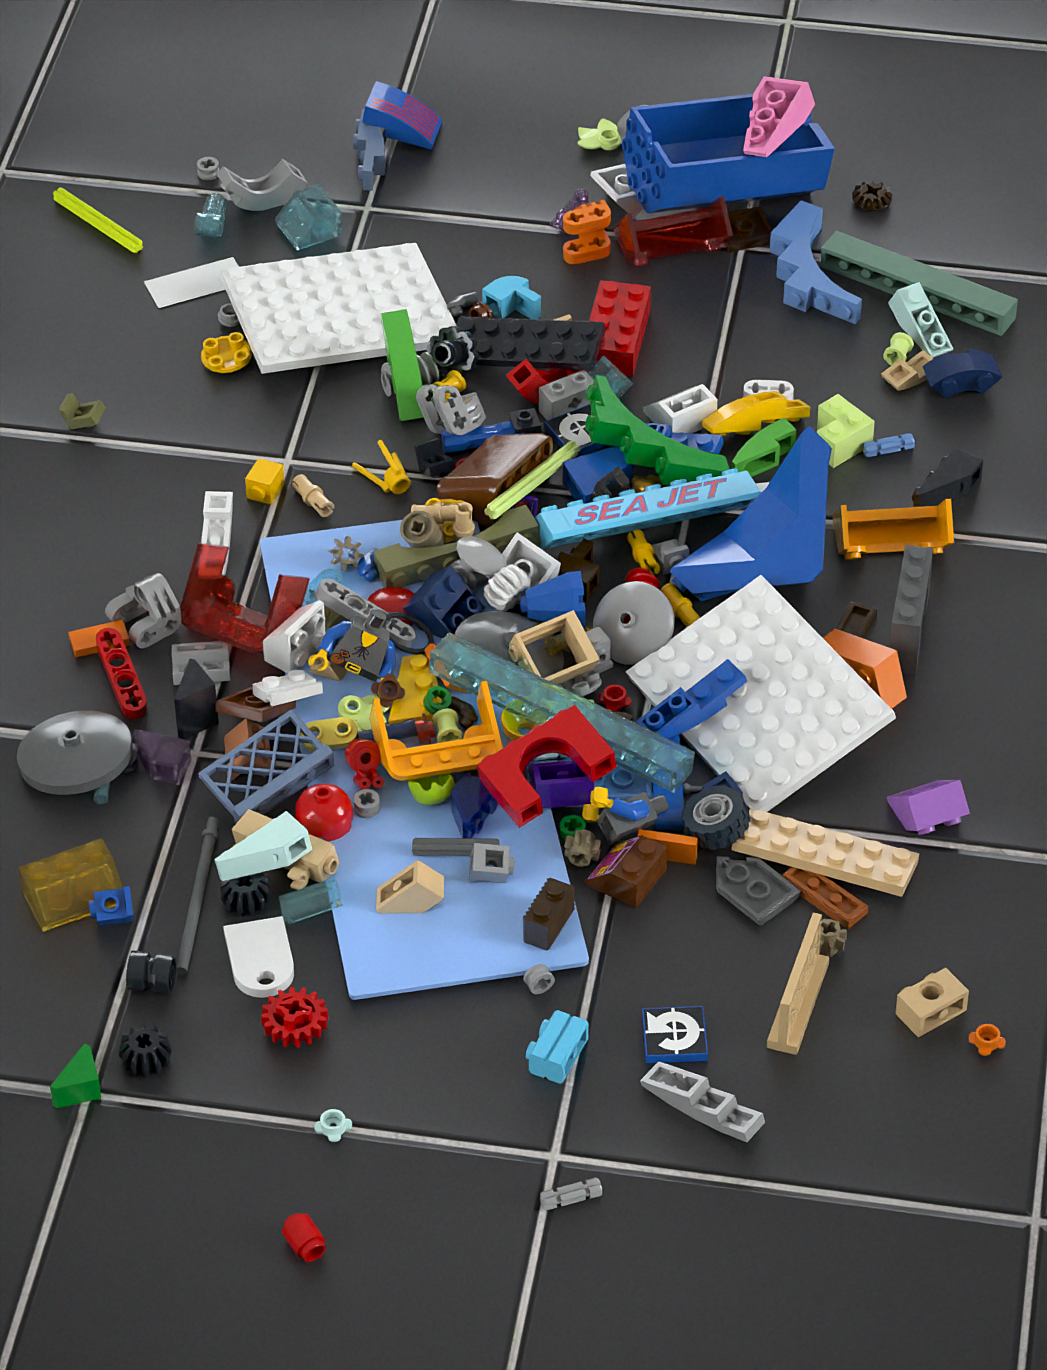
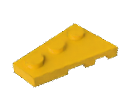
M426 653L403 656L397 681L404 688L405 695L402 699H396L392 702L389 725L412 718L415 721V725L433 723V714L426 711L423 699L430 688L438 686L434 666ZM434 697L432 701L435 704H438V702L441 704L442 699L439 697L435 699Z

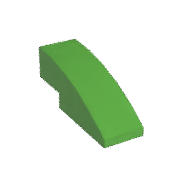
M785 418L768 425L749 439L738 451L732 461V469L737 468L738 472L747 471L752 477L778 466L779 456L790 452L796 442V429Z

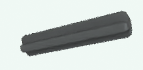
M414 838L412 841V852L414 855L470 856L474 843L500 845V841L494 838Z

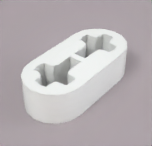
M751 380L744 385L743 397L762 392L777 391L783 393L782 395L787 400H793L794 388L787 381Z

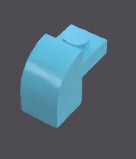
M505 276L494 280L482 289V302L487 304L491 308L493 315L498 318H505L514 310L530 319L536 320L541 316V296L529 289V280L526 278Z

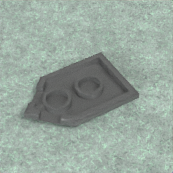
M717 856L716 891L758 925H763L797 900L801 893L798 888L760 858L747 857L746 860H729V857Z

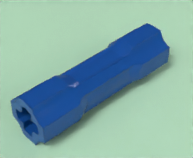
M511 421L479 426L463 435H453L443 430L444 453L464 451L480 447L487 438L493 435L524 434V432L515 433Z

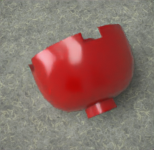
M329 783L316 784L307 788L300 795L296 802L295 819L308 830V834L317 838H324V841L329 842L343 837L350 831L353 821V805L347 793L338 786Z

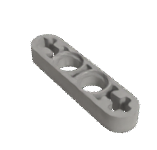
M323 579L315 593L316 598L324 602L325 606L348 620L352 616H359L367 620L373 609L385 615L388 614V612L333 579ZM391 618L386 622V629L390 632V636L399 644L410 648L416 636L413 628L398 618Z

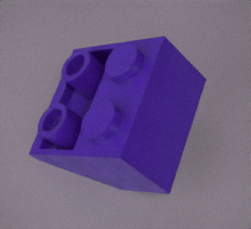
M574 760L530 762L527 765L530 785L541 797L543 808L591 804V791H594V782H591Z

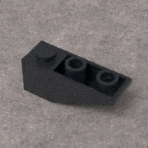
M955 447L948 456L945 455L942 458L938 468L928 474L923 485L916 487L912 495L913 507L938 506L945 499L953 501L968 495L982 479L983 459Z

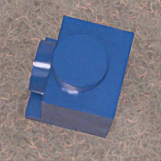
M130 886L94 892L95 900H89L91 918H97L98 926L134 922ZM115 901L116 906L113 909H108L105 907V903Z

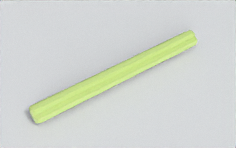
M569 441L490 502L484 510L485 515H489L490 519L498 518L562 468L563 462L576 457L580 451V446L576 445L574 441Z

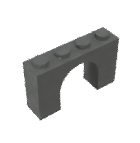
M905 545L890 638V648L897 650L902 673L916 674L922 621L923 615L926 616L933 548Z

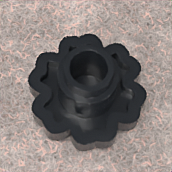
M458 326L445 327L439 330V335L430 338L427 352L433 357L438 367L439 375L444 374L446 378L450 371L455 370L464 378L468 370L475 369L479 358L478 353L474 350L477 346V341L469 331L461 332Z

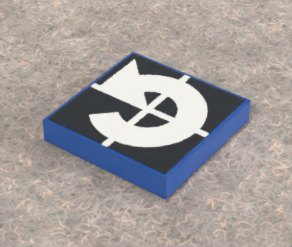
M590 404L544 422V429L561 448L569 441H574L576 445L580 446V451L576 457L607 446L605 444L592 443L589 432L585 429L587 416L591 415Z
M703 1006L642 1008L646 1063H657L658 1061L662 1063L708 1061Z

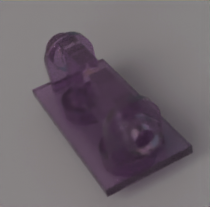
M585 188L577 189L565 207L557 212L556 217L549 226L564 231V214L580 205L591 203L588 202V191Z

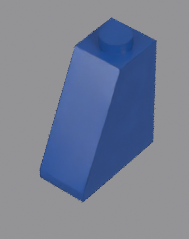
M614 446L563 462V483L575 501L583 500L584 504L591 503L593 498L609 495V498H611L628 485L633 478L635 465L627 464L620 447Z

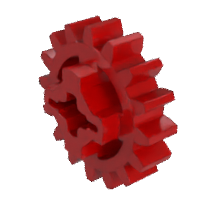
M290 987L289 993L286 994L282 990H278V998L269 996L268 1004L262 1006L263 1014H261V1021L265 1035H272V1042L274 1043L280 1039L283 1040V1047H287L290 1042H294L296 1048H299L301 1041H305L310 1045L312 1044V1036L320 1039L322 1037L321 1030L327 1029L328 1008H325V1000H317V992L315 991L309 995L306 994V988L304 987L300 992H295L294 987Z

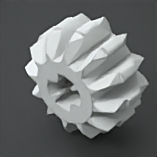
M513 564L501 568L488 581L489 584L484 588V597L498 611L513 609L517 603H520V596H525V590L530 588L531 580L522 569Z

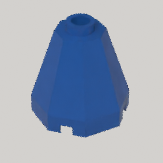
M581 571L567 572L526 589L525 596H520L521 613H526L527 618L546 622L574 610L582 627H585L586 610L585 603H583L584 588Z

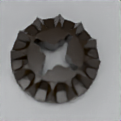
M873 181L871 183L862 182L861 185L855 186L852 192V200L860 208L880 210L891 203L892 193H890V187L884 186L883 182L878 184Z

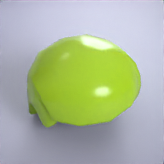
M442 774L435 778L430 776L408 780V785L415 801L426 806L443 803L452 795L455 789L452 774Z

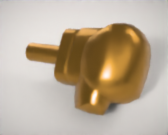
M651 474L647 477L634 476L631 480L632 489L635 490V493L645 492L644 488L651 485L660 484L661 488L664 486L661 484L659 476Z

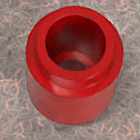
M296 1213L285 1220L282 1234L299 1258H303L305 1262H312L324 1254L326 1251L325 1238L308 1214Z

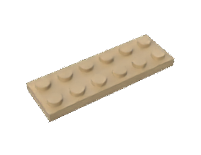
M752 808L749 810L751 822H749L748 830L744 832L741 838L736 840L737 842L732 844L733 851L901 897L919 861V853L911 852L904 848L889 846L878 841L852 836L849 833H841L819 825L804 823L793 818L782 817L764 810H754Z

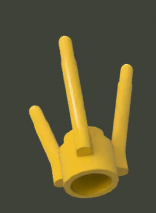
M378 440V445L391 466L384 473V481L355 462L352 464L353 468L379 485L385 493L392 491L394 494H402L411 485V480L406 475L397 453L393 452L391 456L382 440Z

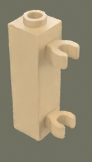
M248 809L232 828L236 842L235 845L273 819ZM309 834L313 850L291 865L283 867L290 870L287 877L294 880L290 885L291 888L302 891L309 879L324 884L328 877L335 873L340 863L334 844Z

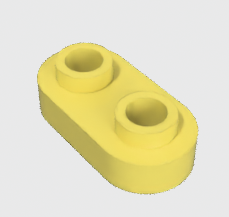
M347 717L317 720L305 724L311 732H319V735L316 737L323 745L327 744L331 750L346 748L350 742L358 739L357 725L352 719ZM342 727L348 729L345 733H340L338 730ZM302 743L306 750L311 752L316 750L312 744Z

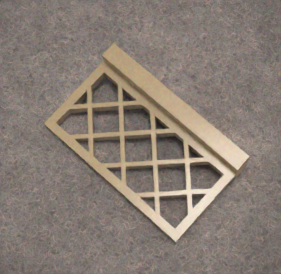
M812 914L770 1031L767 1048L794 1055L798 1053L829 965V957L819 954L822 914Z

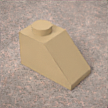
M415 861L377 888L376 911L380 914L424 913L444 899V876L421 861Z

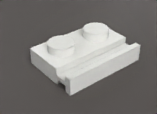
M292 670L288 672V675L281 677H265L262 679V682L252 684L253 695L266 703L270 702L271 706L323 693L322 682H316L314 677L303 670Z

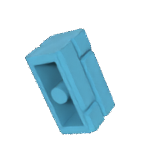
M559 1010L554 1011L550 1020L545 1019L539 1030L540 1037L537 1042L531 1041L526 1051V1059H529L530 1073L542 1078L547 1077L548 1080L559 1084L563 1083L588 1040L589 1023L587 1020L576 1016L571 1017L570 1014Z

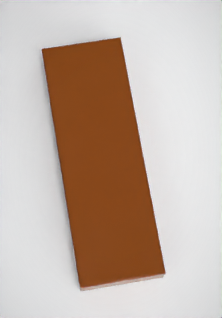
M791 867L781 875L801 891V897L835 921H839L847 929L868 913V906L824 875Z

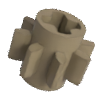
M346 536L344 542L334 539L336 546L334 549H328V552L333 553L334 557L330 563L337 564L340 562V568L344 571L347 569V564L357 568L356 561L358 557H364L358 551L361 543L351 544L350 536ZM343 548L350 549L348 559L341 557L344 554Z
M588 830L576 831L574 837L567 835L564 845L566 848L564 856L569 857L570 862L576 866H589L591 859L594 861L599 859L601 841L596 840V836Z
M823 919L821 921L819 954L831 957L838 950L844 951L847 930H840L839 921L836 922L832 919Z

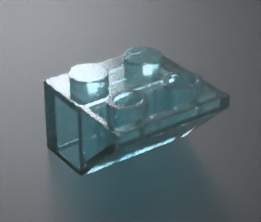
M319 183L296 191L275 218V223L297 250L342 235L341 210Z

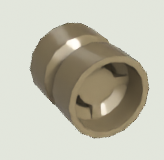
M416 510L406 515L402 520L400 526L401 536L411 548L445 545V534L429 513Z

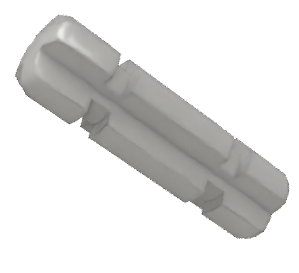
M595 1177L585 1180V1184L577 1182L558 1187L556 1192H553V1189L541 1192L540 1202L544 1210L557 1208V1204L565 1206L586 1200V1196H589L590 1199L601 1196L602 1185L600 1180Z

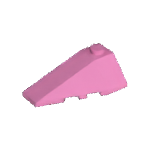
M763 77L752 98L753 109L749 115L750 126L746 132L744 154L768 157L806 121L815 106L808 82Z

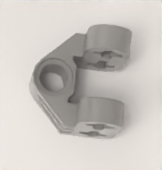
M423 385L417 391V403L428 428L433 433L442 434V431L446 430L453 435H463L479 427L486 419L482 405L475 392L461 396L457 388L449 385L439 387L436 385ZM428 392L434 393L431 401H426ZM445 393L451 394L448 401L445 399ZM438 416L442 420L441 425H436V421L439 420Z
M160 573L147 576L144 580H140L134 585L125 588L126 592L111 600L105 608V614L112 622L123 620L124 624L149 611V616L136 622L129 631V639L139 648L149 647L173 634L181 624L180 605L167 580Z

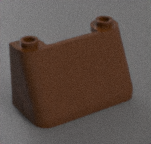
M543 433L493 435L487 438L477 450L446 478L440 480L437 486L438 499L462 500L471 504L473 508L472 520L491 527L500 517L490 519L489 515H485L484 510L487 508V505L552 455L553 439Z

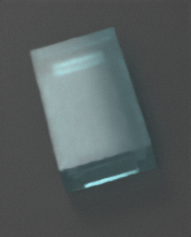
M335 878L279 896L282 915L286 925L343 906L339 886Z

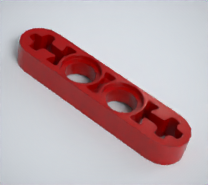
M114 628L101 629L96 634V647L121 711L127 718L139 719L147 712V700L121 634ZM105 640H110L113 643V649L109 650L108 643ZM114 659H122L124 664L115 667L110 665V662ZM122 680L133 682L130 687L126 688L118 685ZM133 696L135 704L138 705L137 707H133L130 704L129 697Z

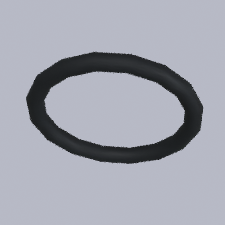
M391 612L385 615L386 620L382 626L386 629V622L391 618L407 619L423 629L428 638L427 646L429 643L434 644L432 632L420 619L402 612ZM389 636V640L394 643L396 649L414 655L425 654L424 650L427 646L419 649L409 648L399 644Z

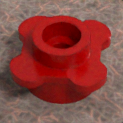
M620 685L607 686L604 692L598 695V701L605 704L608 712H617L622 707H629L632 703V699L626 696L625 688Z

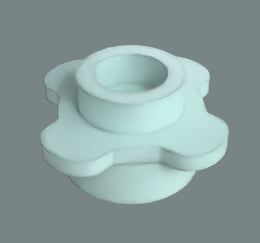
M330 1109L321 1115L320 1121L315 1123L314 1129L317 1133L326 1135L329 1141L337 1142L345 1131L352 1128V1121L345 1119V1115L340 1110Z

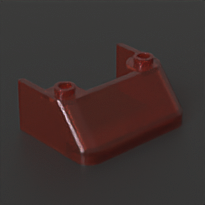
M724 196L718 197L708 208L633 222L632 214H626L614 227L616 240L627 262L633 263L634 266L648 264L650 259L705 249L706 252L717 251L721 249L720 245L733 236Z
M198 543L180 605L181 623L185 627L247 652L264 653L263 640L297 609L302 607L310 578L279 574L268 615L233 602L235 583L229 576L222 574L229 547Z

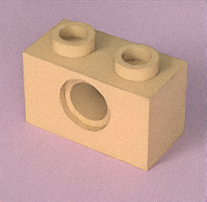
M944 968L937 973L927 975L919 983L901 990L897 994L896 1015L917 1037H920L967 1010L969 990L947 968Z

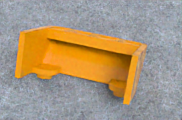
M945 499L938 506L847 511V506L841 505L832 513L838 553L844 555V558L847 560L860 559L861 554L902 552L905 550V545L933 548V555L942 554L944 548H948L954 543L951 499Z
M487 681L481 682L476 700L482 724L469 727L465 731L463 739L406 748L401 741L388 739L379 698L373 699L370 722L375 743L380 749V762L390 776L396 780L405 781L478 769L477 764L486 756L493 755L503 749Z

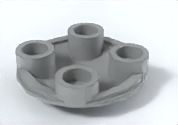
M473 536L462 537L457 542L456 549L461 558L459 565L463 570L467 572L476 571L492 579L495 573H498L501 568L506 567L504 556L491 543Z
M590 670L546 689L549 699L556 701L575 700L595 691L601 685L602 680L598 670Z

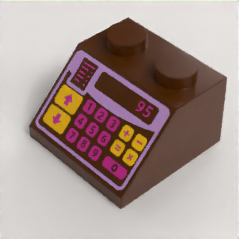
M643 835L618 842L585 880V885L631 907L637 908L667 870V846Z

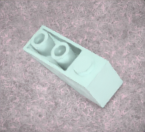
M920 282L898 289L888 304L903 330L932 358L952 351L953 347Z
M286 811L253 834L247 836L231 849L223 852L215 859L220 879L225 881L289 866L313 849L308 830Z

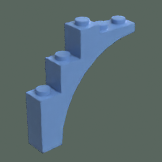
M801 200L771 232L770 253L779 256L777 258L776 278L786 281L784 283L783 303L804 312L813 307L856 324L861 319L862 299L833 283L820 270L812 255L811 246L813 240L822 229L823 209Z

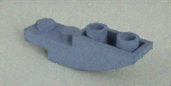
M362 109L360 119H356L353 149H357L358 159H360L361 163L358 166V180H362L363 190L373 191L375 175L385 176L384 138L380 127L362 123L365 110Z

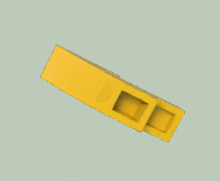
M777 391L762 392L724 405L702 420L701 426L713 435L726 436L730 432L748 435L751 434V431H760L761 422L774 423L776 419L785 418L787 421H799L800 418L810 417L811 407L799 399L787 400L785 396Z

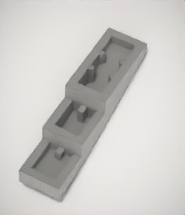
M658 1061L640 1080L643 1087L676 1109L701 1123L742 1141L748 1142L765 1123L763 1113L738 1105L735 1095L710 1087L707 1077Z

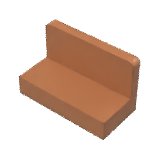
M244 719L224 736L225 754L264 727L252 720ZM263 739L258 742L257 750L270 751L269 740ZM238 756L234 759L233 766L250 767L251 756ZM255 757L254 768L270 769L271 758ZM232 773L231 779H235L241 773Z

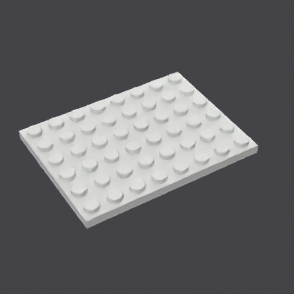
M405 243L403 245L221 269L220 278L262 374L387 356L380 314L384 312L407 309L416 351L427 350L430 338L439 335L441 328L456 326L417 243Z
M762 575L670 639L658 651L649 654L626 671L631 682L654 707L680 687L686 692L727 659L746 676L748 682L726 698L728 706L703 723L680 735L717 776L725 771L742 790V797L748 810L752 808L768 812L896 719L894 711Z

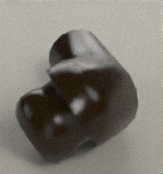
M452 696L448 709H452L461 715L458 721L459 725L466 729L474 726V723L478 721V715L474 706Z

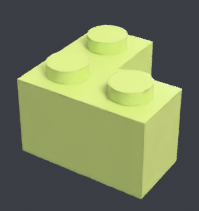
M839 394L818 406L817 434L832 448L829 465L833 468L862 452L863 443L873 441L875 421Z

